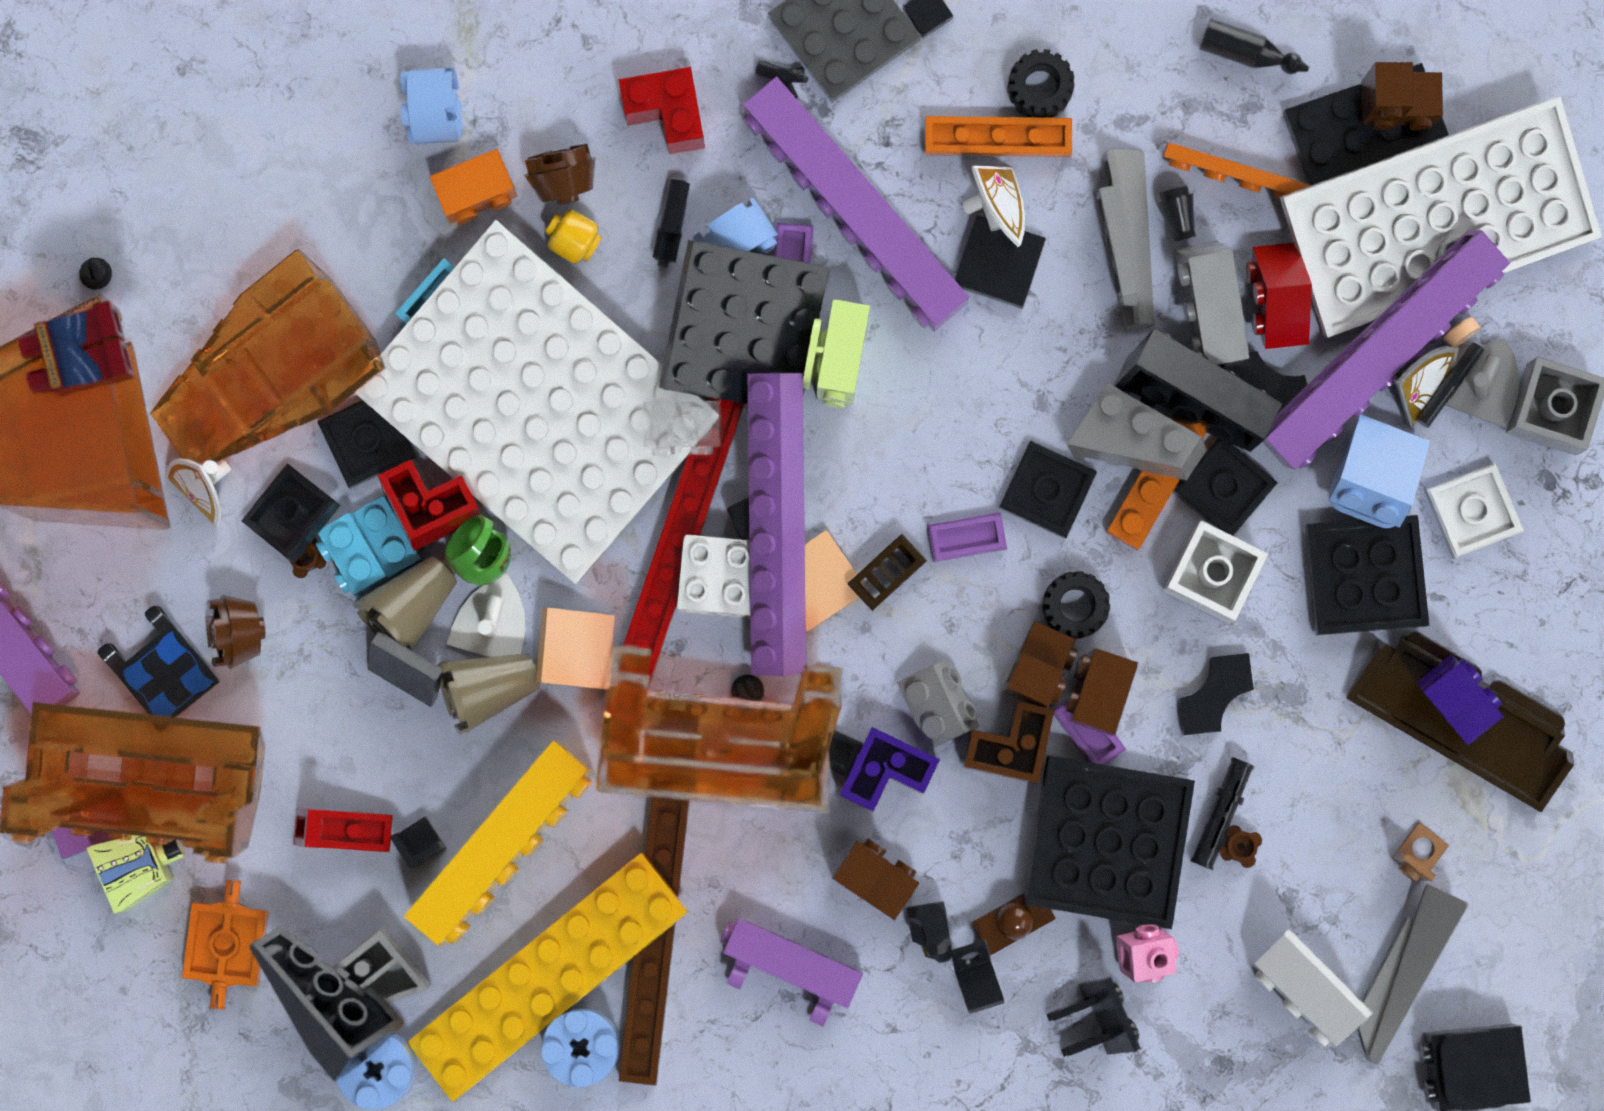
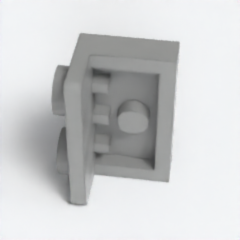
M949 660L934 664L897 682L928 750L979 727L976 709L967 700L961 687L960 675Z

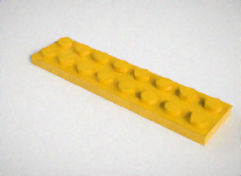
M640 853L407 1043L451 1102H455L541 1033L557 1017L568 1011L677 923L689 911L645 854Z

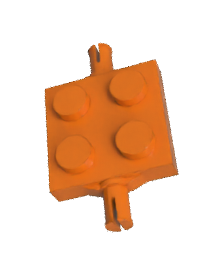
M225 880L223 902L215 904L192 902L182 978L201 980L208 985H212L209 1006L211 1009L225 1010L227 987L234 985L257 987L260 985L261 967L249 947L251 943L266 935L269 911L250 909L242 904H238L242 881Z

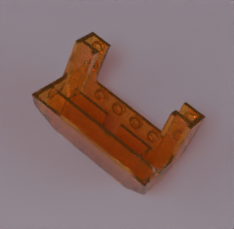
M633 645L612 646L604 689L598 748L597 792L829 813V746L842 708V668L830 667L826 664H804L793 704H781L774 700L764 702L750 701L739 697H707L700 693L690 695L675 694L665 690L649 691L650 675H647L651 649H642Z
M33 702L26 776L21 780L3 786L0 833L11 834L12 841L34 842L35 837H45L47 832L62 827L71 828L70 834L77 836H93L94 831L108 832V838L114 840H131L132 835L145 836L146 842L151 844H169V839L184 841L183 846L193 848V854L204 855V861L227 863L228 858L236 857L237 854L247 849L262 785L265 742L260 726ZM89 754L121 757V772L89 769ZM196 766L214 767L213 781L195 780Z

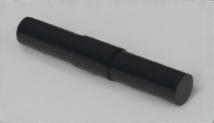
M1472 342L1452 371L1446 376L1437 392L1416 419L1421 425L1429 428L1448 400L1452 398L1466 375L1484 352L1480 345Z

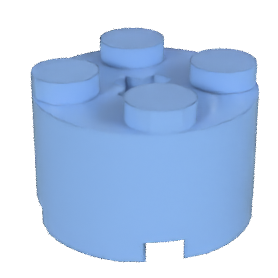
M455 68L419 69L401 72L402 93L407 94V104H401V119L403 126H407L409 144L460 141V137H462L461 101H458L456 89H459V82Z
M751 198L748 201L747 209L743 203L735 206L707 225L710 230L705 233L706 236L703 237L699 231L692 239L694 241L767 255L775 249L774 246L777 244L775 239L778 237V233L755 198Z
M576 1008L563 1013L549 1025L543 1037L541 1055L546 1068L555 1079L569 1086L586 1087L601 1081L613 1069L619 1057L620 1039L615 1024L607 1015L596 1009ZM585 1038L589 1041L586 1048L590 1051V1054L587 1055L583 1052L578 1056L574 1053L576 1046L572 1043L573 1039L579 1042Z
M394 1033L362 1064L337 1080L342 1094L351 1103L364 1110L382 1109L403 1098L412 1088L417 1072V1057L408 1045V1041L403 1036ZM371 1061L374 1064L381 1062L384 1065V1069L380 1072L383 1078L379 1075H371L369 1071L373 1067Z

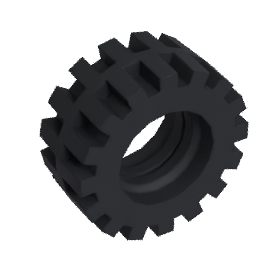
M1038 49L1032 50L1029 55L1025 53L1018 62L1016 61L1009 76L1008 93L1010 94L1009 99L1011 103L1016 105V110L1019 113H1026V117L1045 118L1050 116V118H1053L1058 112H1062L1066 108L1074 91L1075 76L1074 72L1070 70L1069 62L1061 59L1062 55L1057 52L1053 55L1047 49H1044L1043 52H1038ZM1035 71L1050 73L1056 81V91L1048 98L1039 99L1032 96L1026 88V79L1031 73Z
M1083 571L1068 572L1057 577L1048 586L1042 599V612L1044 613L1046 623L1052 629L1074 639H1081L1094 634L1104 625L1110 611V596L1104 588L1105 585L1098 581L1094 575L1086 574ZM1081 590L1088 595L1092 606L1089 615L1085 619L1080 621L1070 620L1062 613L1060 604L1066 592Z

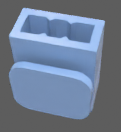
M1360 414L1348 436L1341 462L1335 471L1328 495L1330 504L1342 513L1381 528H1392L1394 526L1400 528L1413 505L1430 441Z

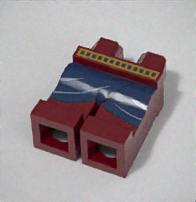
M109 300L95 304L94 308L75 314L56 317L47 322L34 323V331L17 337L22 358L25 360L38 356L43 358L44 368L26 372L29 389L33 394L54 392L59 397L74 392L135 379L128 348L123 343L125 337L118 310Z

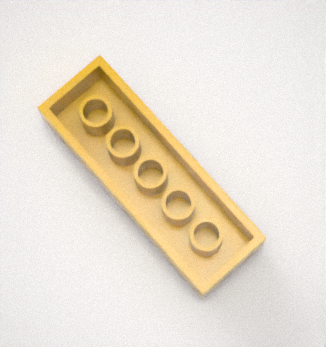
M553 740L403 917L437 946L457 943L471 927L466 922L473 913L475 915L478 913L482 914L495 899V896L491 894L493 889L498 884L500 886L506 885L520 868L516 865V862L521 856L530 857L541 845L544 839L540 834L547 826L556 827L569 811L564 807L572 796L579 799L591 786L593 781L588 777L593 771L562 744Z

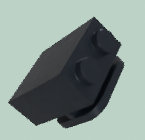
M1511 1023L1423 1032L1424 1042L1419 1043V1054L1421 1063L1427 1065L1429 1079L1424 1080V1095L1426 1102L1431 1103L1433 1109L1437 1111H1470L1531 1103L1522 1026Z

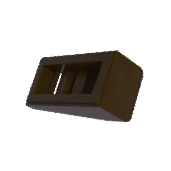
M901 534L851 579L847 585L873 611L921 568L927 560ZM899 549L912 563L909 568H906L893 554L895 550ZM888 558L902 573L898 578L882 563L885 559ZM875 568L891 583L887 588L871 573ZM865 577L880 593L876 598L860 583Z

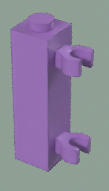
M740 917L736 925L728 922L720 940V943L726 945L723 953L737 959L726 984L740 990L750 966L819 996L809 1021L822 1027L827 1020L833 1003L847 1009L849 1008L863 975V972Z

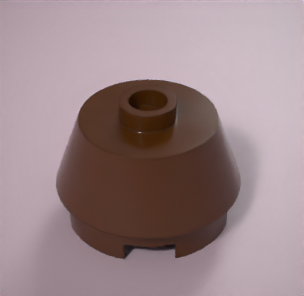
M578 144L553 152L552 150L530 156L525 160L528 173L524 174L541 202L557 200L558 205L572 203L580 200L579 194L593 189L596 157H591L588 144Z
M221 595L220 599L207 600V608L213 609V616L205 617L208 647L216 648L218 656L212 658V665L214 667L228 666L229 669H232L259 656L261 652V639H265L266 631L264 619L258 616L255 603L226 595Z

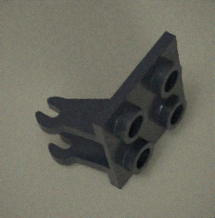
M1111 977L1078 984L1084 999L1046 1014L1050 1022L1091 1007L1096 1017L1101 1033L1061 1049L1064 1057L1071 1056L1103 1043L1107 1055L1136 1052L1141 1049L1138 1043L1139 1031L1132 1019L1128 1018L1123 1007V993L1120 987L1115 982L1113 983Z

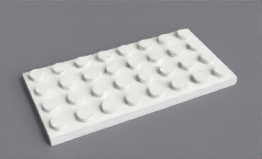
M1561 97L1544 100L1280 197L1294 245L1303 258L1312 282L1311 298L1323 336L1327 338L1374 321L1469 229L1482 230L1509 260L1510 264L1503 270V273L1602 237Z

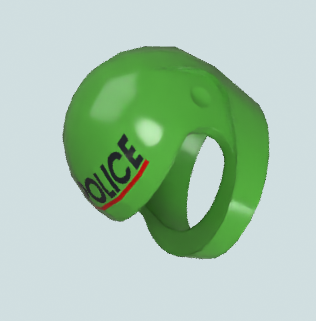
M481 515L473 516L462 523L450 537L445 549V557L456 574L465 582L475 585H487L498 580L505 574L511 561V547L507 538L502 533L492 529V520Z

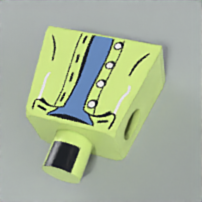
M142 832L86 848L114 914L130 910L174 880L168 864L186 856L184 847L177 836L159 844L153 832Z

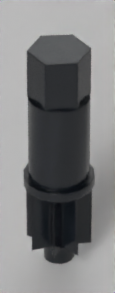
M671 179L667 197L665 198L660 228L657 229V238L653 257L655 260H658L657 266L660 268H668L671 262L676 263L690 183L683 180Z

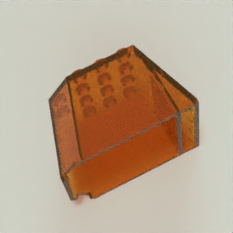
M96 295L56 317L94 308L95 304L108 300L102 295ZM117 307L120 322H122V315ZM17 338L0 346V508L38 522L158 530L171 528L132 342L125 344L128 348L135 379L74 392L59 397L54 392L33 394L29 389L26 372L44 368L42 356L27 360L22 358Z

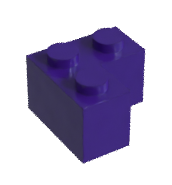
M1449 655L1419 679L1416 684L1465 743L1469 745L1504 717L1497 709L1502 705V702L1489 687L1482 690L1478 683L1483 678L1465 658L1458 661L1452 655Z
M871 727L839 796L874 812L889 779L924 794L940 759Z

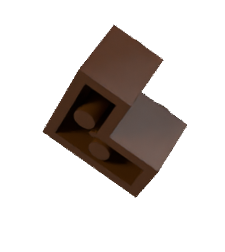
M1375 62L1361 81L1362 125H1372V128L1375 130H1389L1395 128V125H1409L1411 130H1427L1432 128V125H1435L1443 116L1442 72H1413V62Z
M1034 621L1031 624L1002 692L1029 704L1049 707L1050 703L1053 705L1058 703L1066 686V682L1061 680L1064 673L1062 670L1063 668L1068 671L1071 669L1078 650L1072 648L1076 639Z
M1097 648L1088 652L1087 655L1084 654L1083 657L1080 656L1073 678L1079 679L1077 685L1079 691H1071L1065 709L1066 712L1071 713L1069 722L1110 736L1116 735L1139 662Z
M1020 701L1015 702L1007 737L977 730L970 731L962 768L1038 784L1055 709Z
M869 838L866 839L864 844L856 840L832 876V879L895 921L920 884L914 879L917 872L899 859L895 865L891 864L883 858L887 851Z

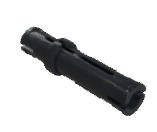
M1232 757L1221 788L1217 787L1214 794L1217 795V798L1204 826L1194 855L1190 860L1191 862L1213 870L1214 863L1227 835L1238 804L1242 805L1245 798L1242 797L1252 769L1255 767L1254 765Z

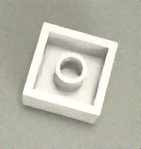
M1200 520L1195 524L1162 591L1230 624L1236 621L1268 553Z

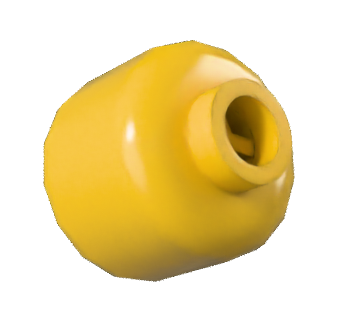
M568 209L562 216L555 213L544 231L550 235L547 242L548 248L573 264L579 263L582 259L588 261L602 238L597 234L598 224L573 209Z

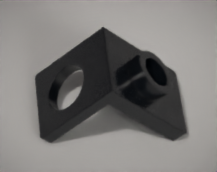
M986 940L950 950L954 971L968 1013L972 1014L1004 1004V997L991 962ZM979 952V954L973 958L961 959L963 956L969 953Z

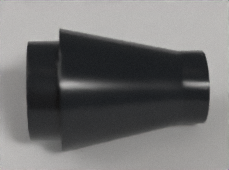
M1188 185L1160 192L1161 202H1158V205L1171 229L1175 242L1196 237L1193 193H1189Z

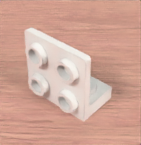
M685 535L677 603L678 612L750 619V540Z

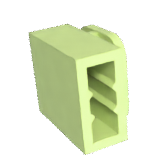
M833 299L828 329L824 330V332L821 331L822 320L814 319L803 378V388L811 390L812 380L816 378L818 382L817 398L824 399L823 405L845 408V403L853 405L869 318V305Z

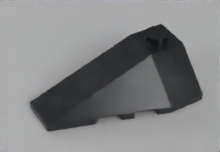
M278 927L251 943L250 950L308 1051L334 1082L362 1064L404 1024L403 1020L379 993L370 987L367 991L348 979L350 974L339 967L336 971L319 959L317 951L283 928Z

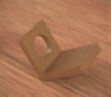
M1417 823L1392 858L1400 864L1398 870L1412 881L1417 882L1419 879L1421 881H1433L1437 875L1430 870L1449 845L1423 824ZM1421 837L1429 839L1433 844L1432 855L1424 860L1418 859L1412 851L1414 841Z

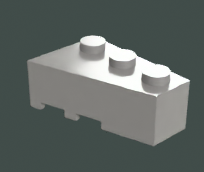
M1218 241L1174 249L1178 264V275L1185 296V316L1187 322L1191 323L1193 336L1189 339L1191 350L1203 353L1209 361L1216 365L1248 359L1249 351L1233 250Z
M1109 383L1105 385L1067 443L1073 457L1095 459L1114 466L1123 465L1138 468L1143 472L1186 481L1207 450L1201 436Z
M385 926L381 927L332 967L336 971L339 967L350 974L348 979L366 991L370 987L379 993L388 1004L414 993L427 990L431 985Z

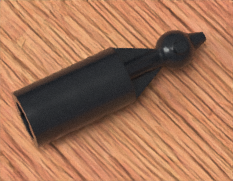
M1212 18L1208 22L1199 50L1254 69L1280 65L1286 74L1292 75L1298 72H1308L1310 68L1296 53L1290 52L1283 55L1265 36Z

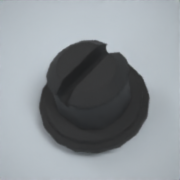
M98 257L86 260L79 270V278L82 284L92 290L106 287L112 277V269L109 263Z
M745 674L739 676L734 681L731 694L738 705L749 708L761 702L764 696V686L758 677Z

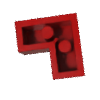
M691 67L618 79L627 126L663 119L669 155L705 148Z
M1294 242L1252 247V262L1246 263V274L1248 283L1254 284L1255 304L1259 305L1258 313H1253L1252 316L1254 334L1261 336L1265 349L1309 345L1312 282L1301 254L1296 249Z
M412 460L377 475L381 488L413 551L454 533L467 519L480 515L478 506L462 475L427 491Z

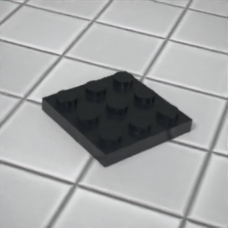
M1418 515L1406 516L1400 528L1396 526L1381 528L1363 520L1305 525L1315 636L1430 626Z

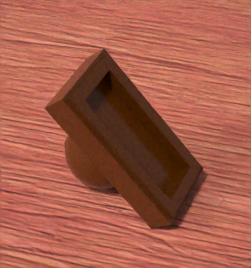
M1024 892L974 920L972 924L981 940H986L991 956L1055 920L1056 918L1051 909L1023 905Z

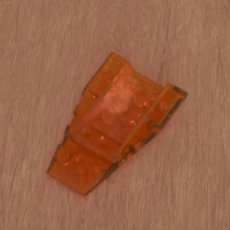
M296 249L238 296L233 303L234 307L225 319L219 321L213 329V335L202 349L197 350L191 358V364L182 375H178L150 414L182 459H189L203 466L204 462L208 460L216 463L330 413L386 368L376 339L335 282L300 249Z

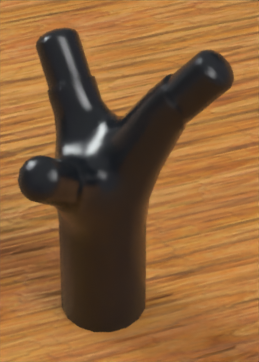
M762 60L758 62L755 72L757 75L771 80L777 76L796 99L798 95L793 83H807L809 80L808 76L801 75L805 72L803 67L787 69Z

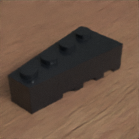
M1155 328L1128 355L1113 384L1114 387L1123 392L1127 390L1141 396L1140 402L1152 409L1158 404L1172 410L1175 414L1174 419L1185 424L1202 423L1206 425V433L1249 452L1253 451L1266 439L1282 403L1273 399L1267 391L1249 385L1241 380L1235 372L1222 369L1209 361L1203 353L1190 350L1178 343L1172 335L1160 332Z

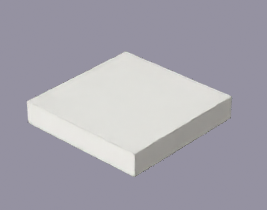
M1496 463L1424 491L1452 559L1524 531Z

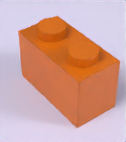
M498 148L429 176L450 224L455 222L458 225L469 223L478 217L477 213L489 208L492 211L503 209L512 203L511 199L518 197Z

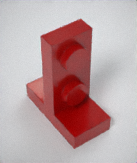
M296 808L293 845L309 848L390 852L393 815Z

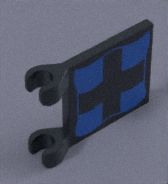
M152 606L144 614L147 620L160 633L156 638L127 661L112 643L104 644L97 652L159 728L162 729L220 683V681L173 625L162 608Z

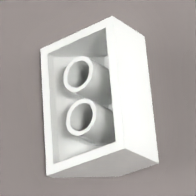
M1290 929L1253 965L1258 971L1253 975L1256 980L1269 992L1275 988L1285 998L1281 1005L1295 1019L1302 1015L1312 1026L1308 1032L1323 1047L1329 1043L1333 1048H1336L1372 1014Z

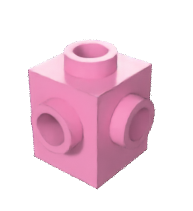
M1142 925L1137 927L1135 932L1116 936L1120 972L1135 983L1140 981L1148 983L1163 980L1166 975L1177 973L1175 960L1179 957L1177 942L1158 926Z

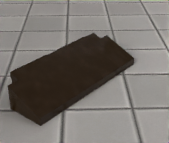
M1417 631L1411 632L1407 637L1402 635L1395 649L1378 639L1348 691L1346 699L1537 811L1542 812L1574 766L1573 752L1559 745L1565 737L1564 717L1502 680H1494L1490 685L1481 681L1478 685L1482 690L1489 687L1502 702V705L1497 709L1504 717L1467 745L1416 684L1419 679L1449 655H1452L1458 661L1463 657ZM1467 660L1482 677L1480 667Z

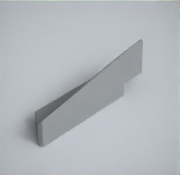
M1108 149L1102 158L1108 187L1099 188L1096 200L1125 332L1149 328L1154 325L1145 154L1142 150Z
M1426 884L1414 920L1405 917L1361 1001L1372 1014L1357 1029L1362 1037L1366 1059L1376 1065L1383 1057L1469 903L1429 884Z

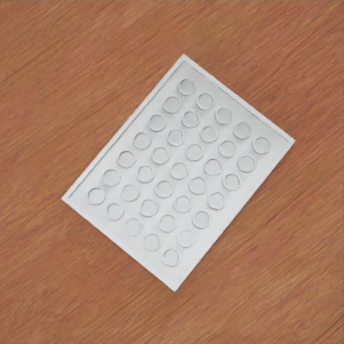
M497 220L491 224L351 388L354 393L453 479L462 475L471 494L574 584L581 580L722 417L698 395L659 388L663 364Z

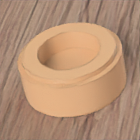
M1468 317L1446 332L1443 340L1447 346L1458 347L1473 337L1481 327L1474 317Z

